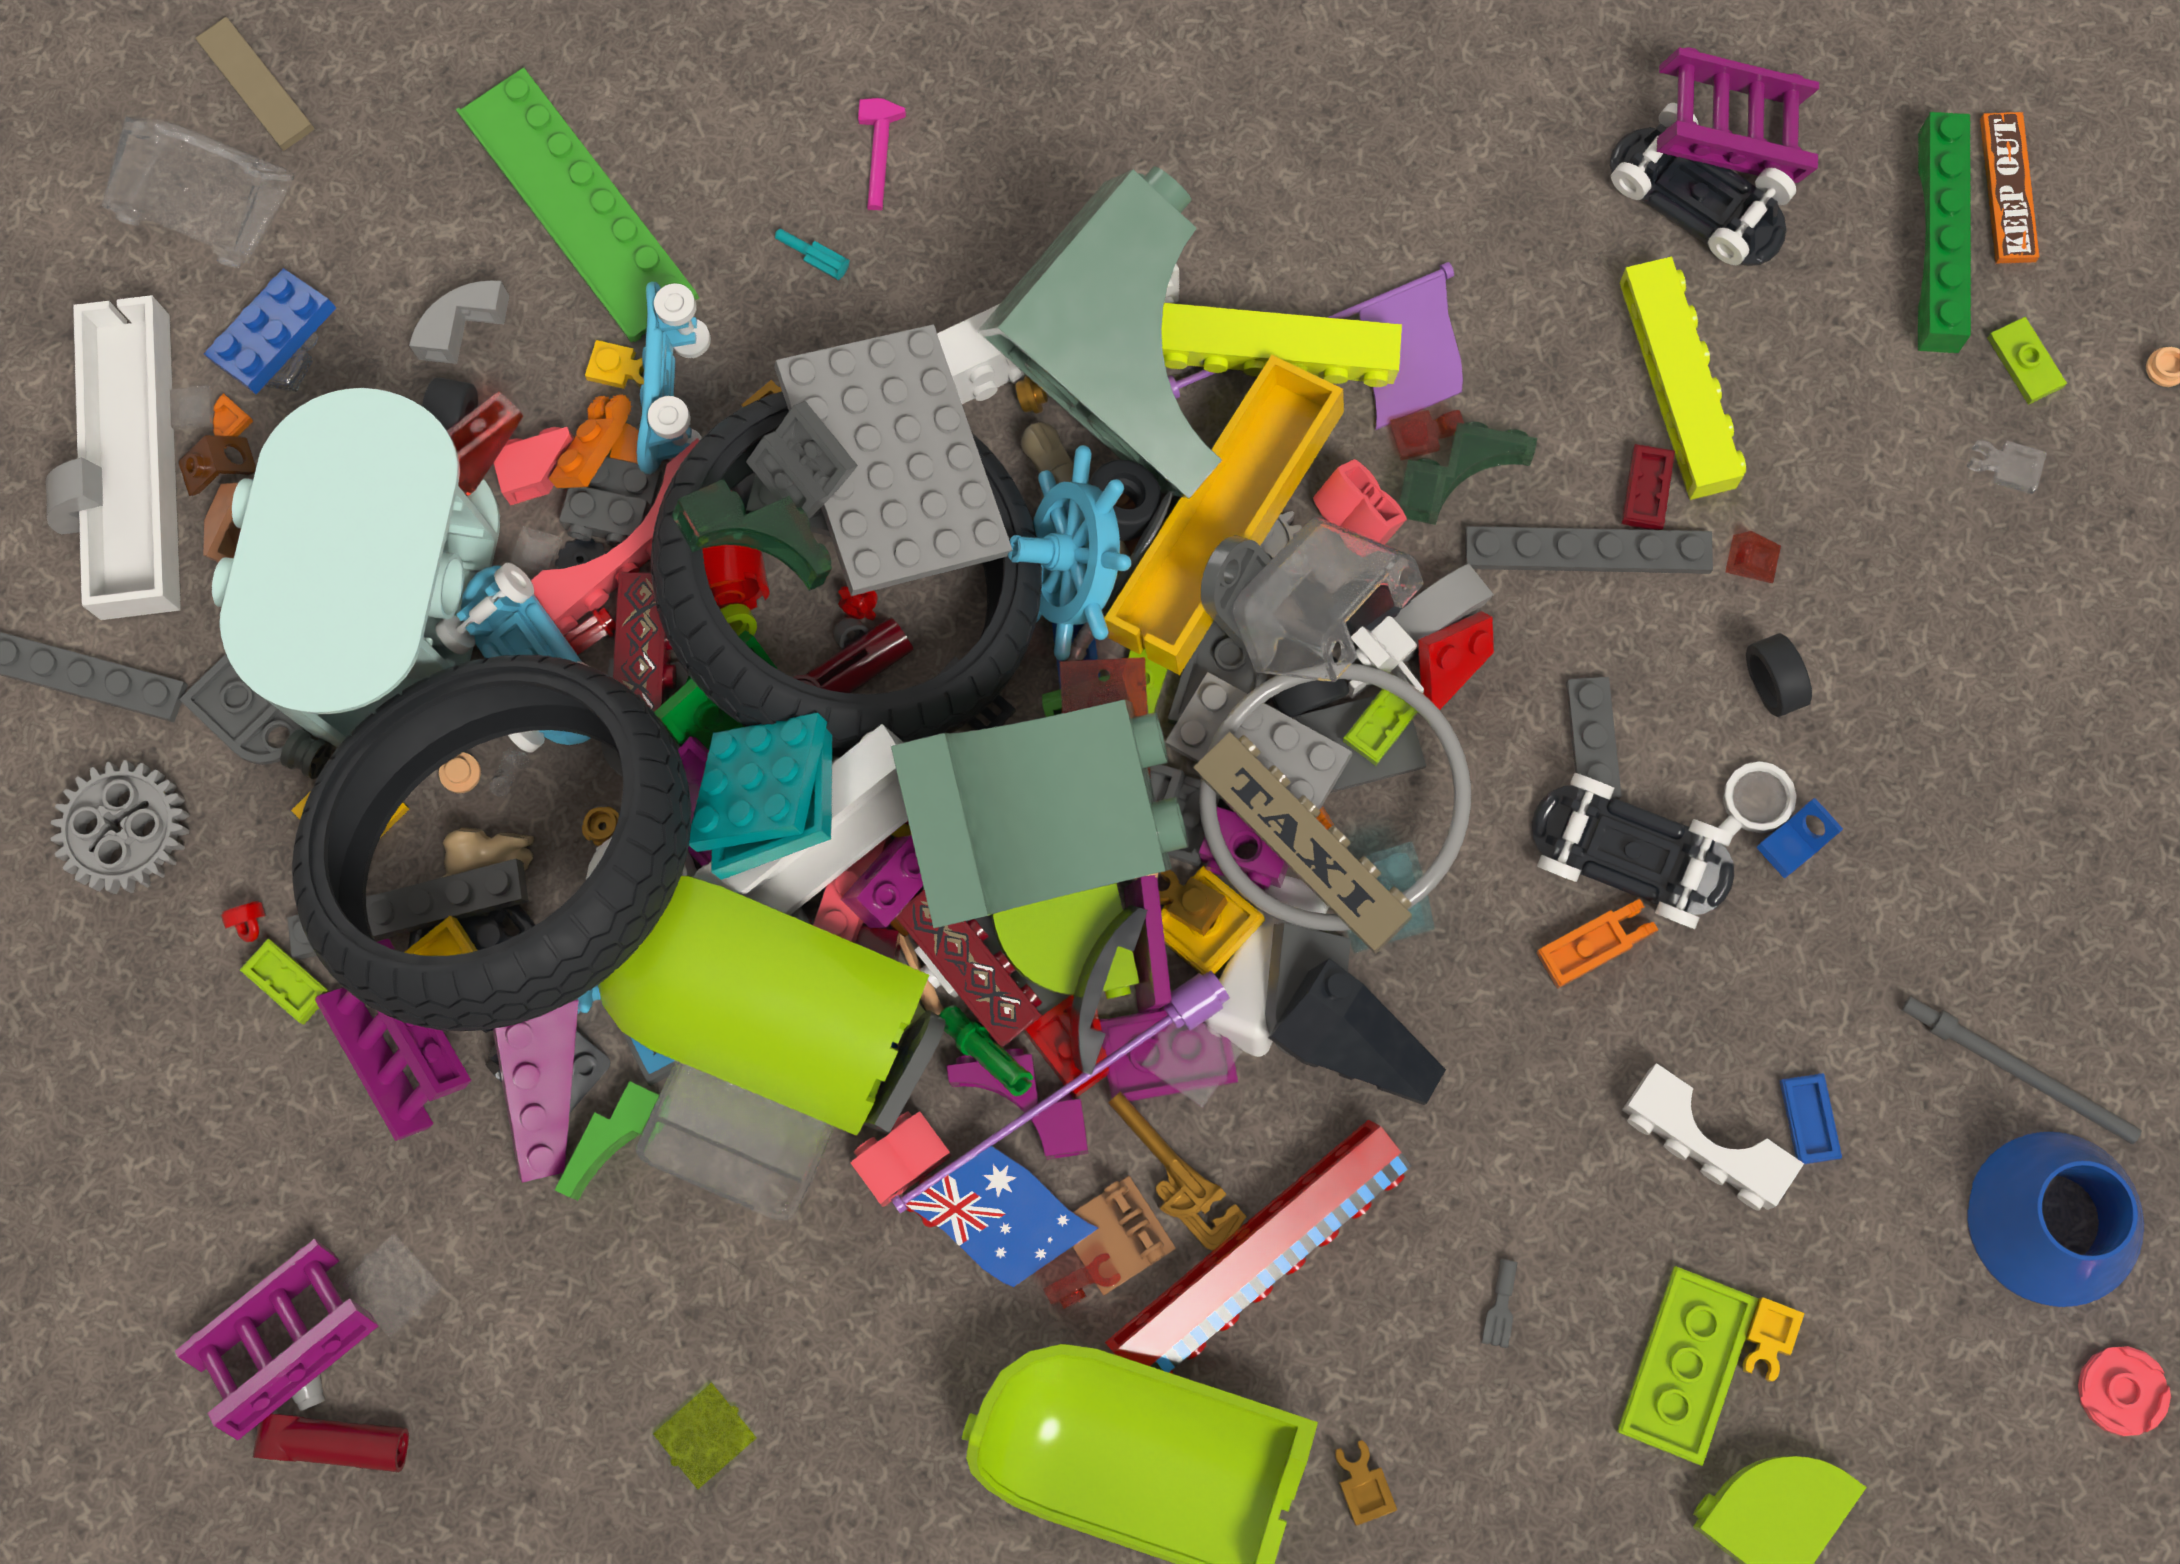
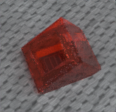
M1753 531L1733 535L1725 572L1773 583L1781 545Z

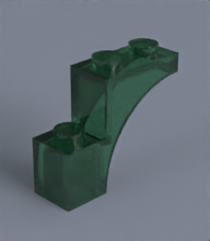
M1475 421L1466 422L1465 424L1457 423L1447 467L1440 466L1437 461L1426 458L1417 459L1416 461L1408 460L1399 506L1408 520L1436 525L1440 510L1448 496L1470 476L1485 469L1501 465L1530 466L1535 454L1537 438L1529 437L1526 432L1517 429H1508L1505 432L1489 429L1487 425Z
M723 479L678 499L672 517L692 552L720 545H737L757 549L787 565L798 575L809 591L823 585L832 570V562L828 550L822 543H817L810 531V522L805 511L801 507H796L790 496L744 515L745 508L742 499L736 491H730Z

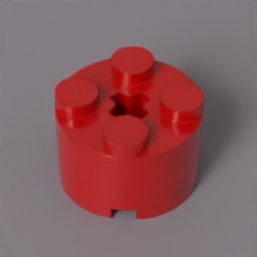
M743 529L728 531L721 537L707 540L703 538L705 571L710 589L719 609L731 604H742L753 610L758 607L756 600L761 596L766 601L770 591L760 544L749 538L748 532Z

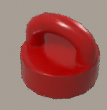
M259 901L223 911L221 914L225 929L235 927L238 936L244 942H253L258 938L260 928L257 919L266 916L263 904Z

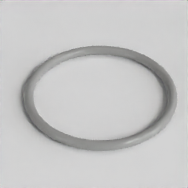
M1345 662L1310 664L1286 671L1262 683L1248 693L1226 716L1216 731L1207 753L1229 732L1234 735L1244 720L1269 698L1293 686L1324 679L1355 680L1385 689L1411 705L1435 731L1443 745L1452 772L1454 786L1452 821L1442 849L1433 864L1417 882L1403 892L1404 896L1412 903L1407 909L1409 910L1424 899L1447 874L1459 853L1469 823L1471 810L1469 769L1459 739L1450 723L1441 711L1414 686L1397 676L1365 665ZM1200 779L1199 806L1205 838L1215 861L1229 882L1256 907L1287 923L1323 931L1351 930L1336 914L1317 913L1293 907L1279 901L1258 887L1242 871L1231 855L1218 821L1216 793Z

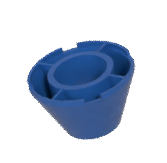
M2061 1132L2027 1134L2013 1139L1995 1150L1977 1172L1972 1183L1973 1186L1967 1210L1971 1240L1976 1253L1990 1274L2014 1294L2026 1300L2053 1307L2078 1306L2106 1296L2116 1289L2132 1271L2143 1243L2144 1216L2142 1205L2136 1188L2126 1171L2110 1154L2099 1146L2081 1137ZM2055 1176H2061L2079 1184L2089 1194L2095 1204L2099 1222L2098 1232L2094 1243L2083 1255L2074 1253L2060 1245L2050 1234L2045 1224L2042 1213L2043 1196L2048 1184Z

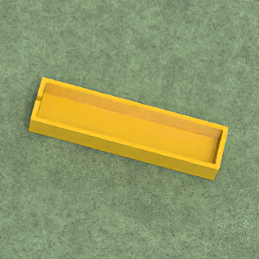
M1271 355L1211 449L1222 461L1189 499L1180 498L1104 617L1108 627L1109 639L1140 655L1145 648L1147 659L1178 675L1181 674L1214 621L1205 611L1201 601V582L1210 556L1223 540L1234 535L1253 540L1261 546L1344 413L1343 388Z

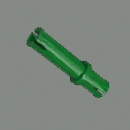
M955 1005L948 1006L942 1010L939 1016L946 1021L944 1031L956 1041L957 1048L963 1054L974 1057L1012 1095L1020 1096L1029 1090L1032 1085L1030 1080H1033L1032 1074L1017 1063L1000 1045L995 1043L982 1024L972 1022Z

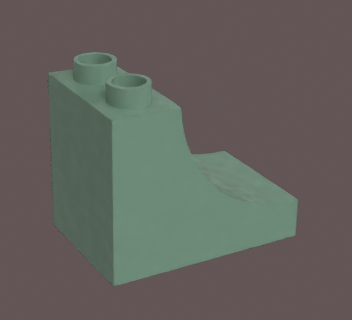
M1153 166L1146 176L1132 169L1104 182L977 332L1121 460L1136 462L1148 469L1157 480L1161 493L1167 494L1170 491L1173 493V496L1189 499L1222 459L1192 429L1177 403L1166 373L1161 330L1165 296L1175 264L1184 246L1197 228L1181 214L1192 201L1190 195L1169 174Z
M1124 699L994 728L961 733H942L891 746L933 928L1172 869L1168 852L1188 847L1185 825L1177 797L1156 801L1148 767L1168 763L1166 746L1157 713L1154 712L1136 717L1133 704L1128 700Z

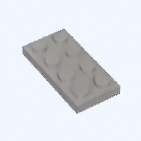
M1207 672L1165 741L1166 745L1198 763L1206 755L1211 741L1223 720L1247 693ZM1265 703L1258 706L1244 720L1234 734L1237 739L1245 735L1261 752L1256 758L1267 769L1275 765L1289 779L1291 783L1286 788L1297 800L1304 795L1318 810L1321 809L1352 757V751Z

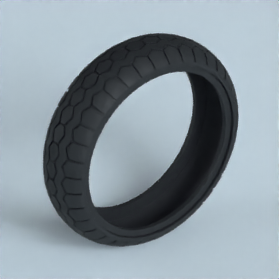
M781 391L759 399L739 409L717 424L690 451L671 479L657 515L651 550L653 593L663 630L687 674L705 695L720 709L745 727L759 724H776V721H788L793 717L819 713L827 721L826 728L832 734V757L838 758L858 744L863 736L874 731L881 724L902 742L906 743L942 733H952L982 712L1000 694L1012 678L1032 639L1041 600V564L1028 562L1014 563L1011 562L1012 560L1008 556L982 563L987 585V609L981 638L970 652L954 666L924 683L887 693L852 694L825 690L801 682L768 664L738 637L715 601L709 586L703 557V531L710 516L736 485L754 473L746 461L765 435L775 432L789 413L783 392ZM972 433L1009 541L1014 535L1037 538L1026 503L1012 477L991 450Z
M503 655L469 661L432 674L429 678L426 677L402 690V695L398 693L384 702L375 710L377 713H371L351 732V735H348L339 745L319 774L303 809L293 850V890L302 928L319 960L338 983L353 996L389 1017L425 1028L448 1031H479L507 1027L545 1015L584 995L588 990L603 982L614 973V970L626 962L652 932L671 901L687 857L691 830L690 791L680 754L666 727L653 710L625 685L597 669L568 659L543 655ZM538 730L565 731L588 736L608 745L619 753L623 769V797L612 839L603 857L587 880L574 895L545 920L526 932L500 944L478 951L449 956H423L390 949L374 940L366 908V887L373 854L382 833L399 806L435 770L459 754L479 744L514 733Z

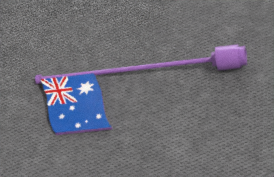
M1210 970L1203 976L1198 973L1171 992L1172 1001L1164 1007L1167 1013L1166 1017L1097 1063L1092 1075L1082 1073L903 1197H900L899 1194L893 1197L891 1200L901 1214L907 1210L908 1206L946 1232L983 1270L1012 1287L1099 1229V1227L1088 1223L1070 1211L1028 1169L992 1145L1172 1022L1177 1029L1185 1025L1191 1031L1222 1010V1004L1229 1000L1230 997L1220 981Z

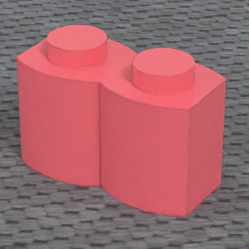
M1355 459L1337 467L1313 497L1323 518L1339 527L1348 547L1364 558L1382 549L1407 520L1399 504L1389 494L1380 489L1372 473Z
M908 1111L897 1118L891 1132L879 1141L872 1137L861 1144L854 1151L856 1158L851 1164L881 1206L884 1207L892 1201L893 1197L898 1194L901 1195L952 1155L922 1113L919 1111L912 1116Z

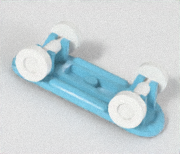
M649 282L646 285L647 331L646 347L643 348L642 352L644 384L641 385L640 389L642 416L637 440V463L639 469L645 474L655 473L662 460L668 459L671 461L697 438L699 440L702 439L697 431L689 427L691 417L687 406L681 399L674 397L675 357L673 356V348L682 357L696 358L707 351L711 342V336L707 326L702 321L693 317L696 312V301L692 292L681 284H669L663 288L657 282Z
M511 563L487 567L476 573L466 586L462 597L461 611L456 614L457 617L453 615L451 619H441L435 627L437 635L443 644L454 653L460 655L467 653L476 644L484 658L503 655H543L568 659L587 665L580 660L534 595V587L528 576L519 567ZM555 730L528 731L508 735L520 749L529 753L537 750L544 743L545 738L565 745L584 743L591 739L588 736Z

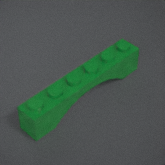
M1930 112L1918 133V173L1924 194L1926 224L1924 269L1918 306V351L1959 353L1971 336L1970 114Z

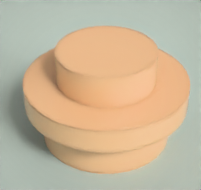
M2163 347L2155 350L2149 356L2146 362V372L2154 383L2163 387H2173L2180 383V349Z
M464 752L439 768L441 783L445 788L454 793H466L472 790L478 784L481 777V767L478 761L472 755Z

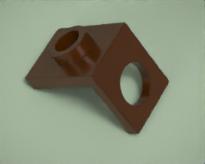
M205 435L178 462L189 496L200 494L220 473L252 475L256 471L251 449L245 437ZM229 446L238 450L242 455L243 463L235 464L226 457L224 448Z

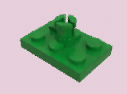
M745 630L738 636L754 653L777 669L752 634ZM688 676L686 684L654 712L679 747L691 736L697 737L709 750L713 733L745 727L713 703L690 676Z

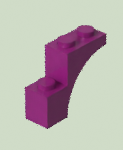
M1023 1049L1005 1050L1033 1076V1080H1030L1032 1082L1031 1087L1020 1096L1012 1095L1001 1082L995 1079L971 1055L956 1058L957 1064L947 1066L948 1080L951 1087H976L995 1092L1013 1102L1024 1113L1039 1104L1034 1059L1032 1054L1024 1055ZM1068 1093L1030 1119L1040 1135L1047 1160L1089 1154L1081 1099L1073 1100L1072 1094Z

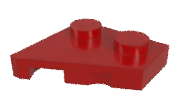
M1482 611L1418 640L1421 686L1424 688L1423 694L1439 710L1494 653L1493 618Z
M1070 995L1024 1030L1025 1035L1064 1085L1084 1073L1075 1067L1071 1049L1070 1021L1074 995ZM1096 1009L1090 1027L1102 1031ZM1101 1047L1096 1064L1107 1057L1106 1050ZM1109 1066L1071 1091L1070 1093L1074 1099L1109 1074Z

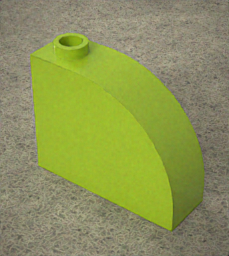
M1117 883L998 912L991 914V918L1002 952L1024 978L1045 990L1063 995H1074L1079 976L1093 946L1107 926L1123 909ZM1117 947L1103 988L1106 999L1131 994L1130 985L1139 983L1131 950Z
M1798 1456L1767 1458L1754 1462L1736 1472L1723 1484L1715 1496L1710 1493L1705 1495L1693 1515L1699 1518L1693 1528L1739 1564H1814L1867 1487L1844 1470L1822 1460Z

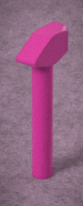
M882 98L860 99L858 114L859 124L874 125L867 209L881 211L883 210L890 123L906 117L904 107Z

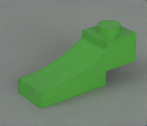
M629 1081L610 1119L597 1113L593 1114L555 1191L578 1201L593 1176L616 1151L639 1135L648 1138L651 1131H659L667 1116L668 1110L663 1108L667 1100Z

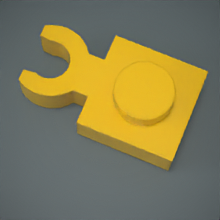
M596 340L585 377L588 381L625 389L627 380L631 379L641 388V385L644 384V378L641 377L644 371L642 358L634 360L636 352L633 348Z
M1764 1297L1759 1298L1745 1338L1756 1343L1757 1346L1754 1352L1749 1353L1745 1357L1743 1372L1752 1373L1755 1362L1760 1359L1765 1361L1768 1366L1765 1380L1769 1382L1775 1381L1780 1372V1364L1776 1358L1779 1352L1787 1356L1791 1355L1805 1313Z

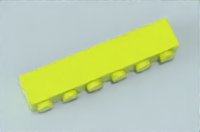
M1672 256L1626 267L1620 281V286L1667 432L1675 451L1689 500L1736 489L1746 473V462L1742 452L1735 449L1732 439L1734 436L1733 422L1730 415L1723 412L1720 403L1722 399L1721 386L1716 377L1712 378L1708 367L1710 355L1705 341H1700L1697 334L1698 318L1694 306L1688 305L1684 294L1686 291L1684 274L1681 269L1676 270Z
M1164 303L1161 328L1162 351L1165 367L1184 369L1187 366L1204 367V370L1213 373L1226 372L1228 369L1242 370L1247 375L1258 377L1271 355H1274L1315 376L1324 378V380L1330 383L1341 384L1348 380L1364 381V384L1370 387H1384L1388 384H1394L1399 372L1402 324Z

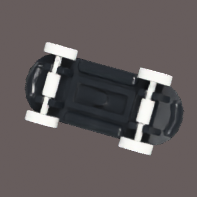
M1677 103L1667 104L1659 114L1660 124L1656 128L1649 127L1635 130L1624 136L1616 144L1610 159L1611 180L1614 186L1623 195L1634 200L1643 201L1707 244L1713 254L1720 260L1730 265L1757 266L1770 261L1779 253L1786 236L1785 217L1779 205H1786L1796 193V186L1787 174L1776 168H1765L1757 177L1755 187L1731 169L1657 152V137L1677 121ZM1693 114V121L1699 125L1697 118Z
M1574 773L1570 783L1571 786H1563L1551 791L1540 801L1534 811L1532 835L1538 850L1543 854L1537 867L1577 882L1581 874L1658 905L1655 911L1656 914L1695 929L1700 917L1696 915L1714 910L1726 899L1732 889L1735 876L1734 863L1724 845L1729 846L1733 834L1693 819L1690 827L1614 798L1612 797L1614 787L1578 773Z

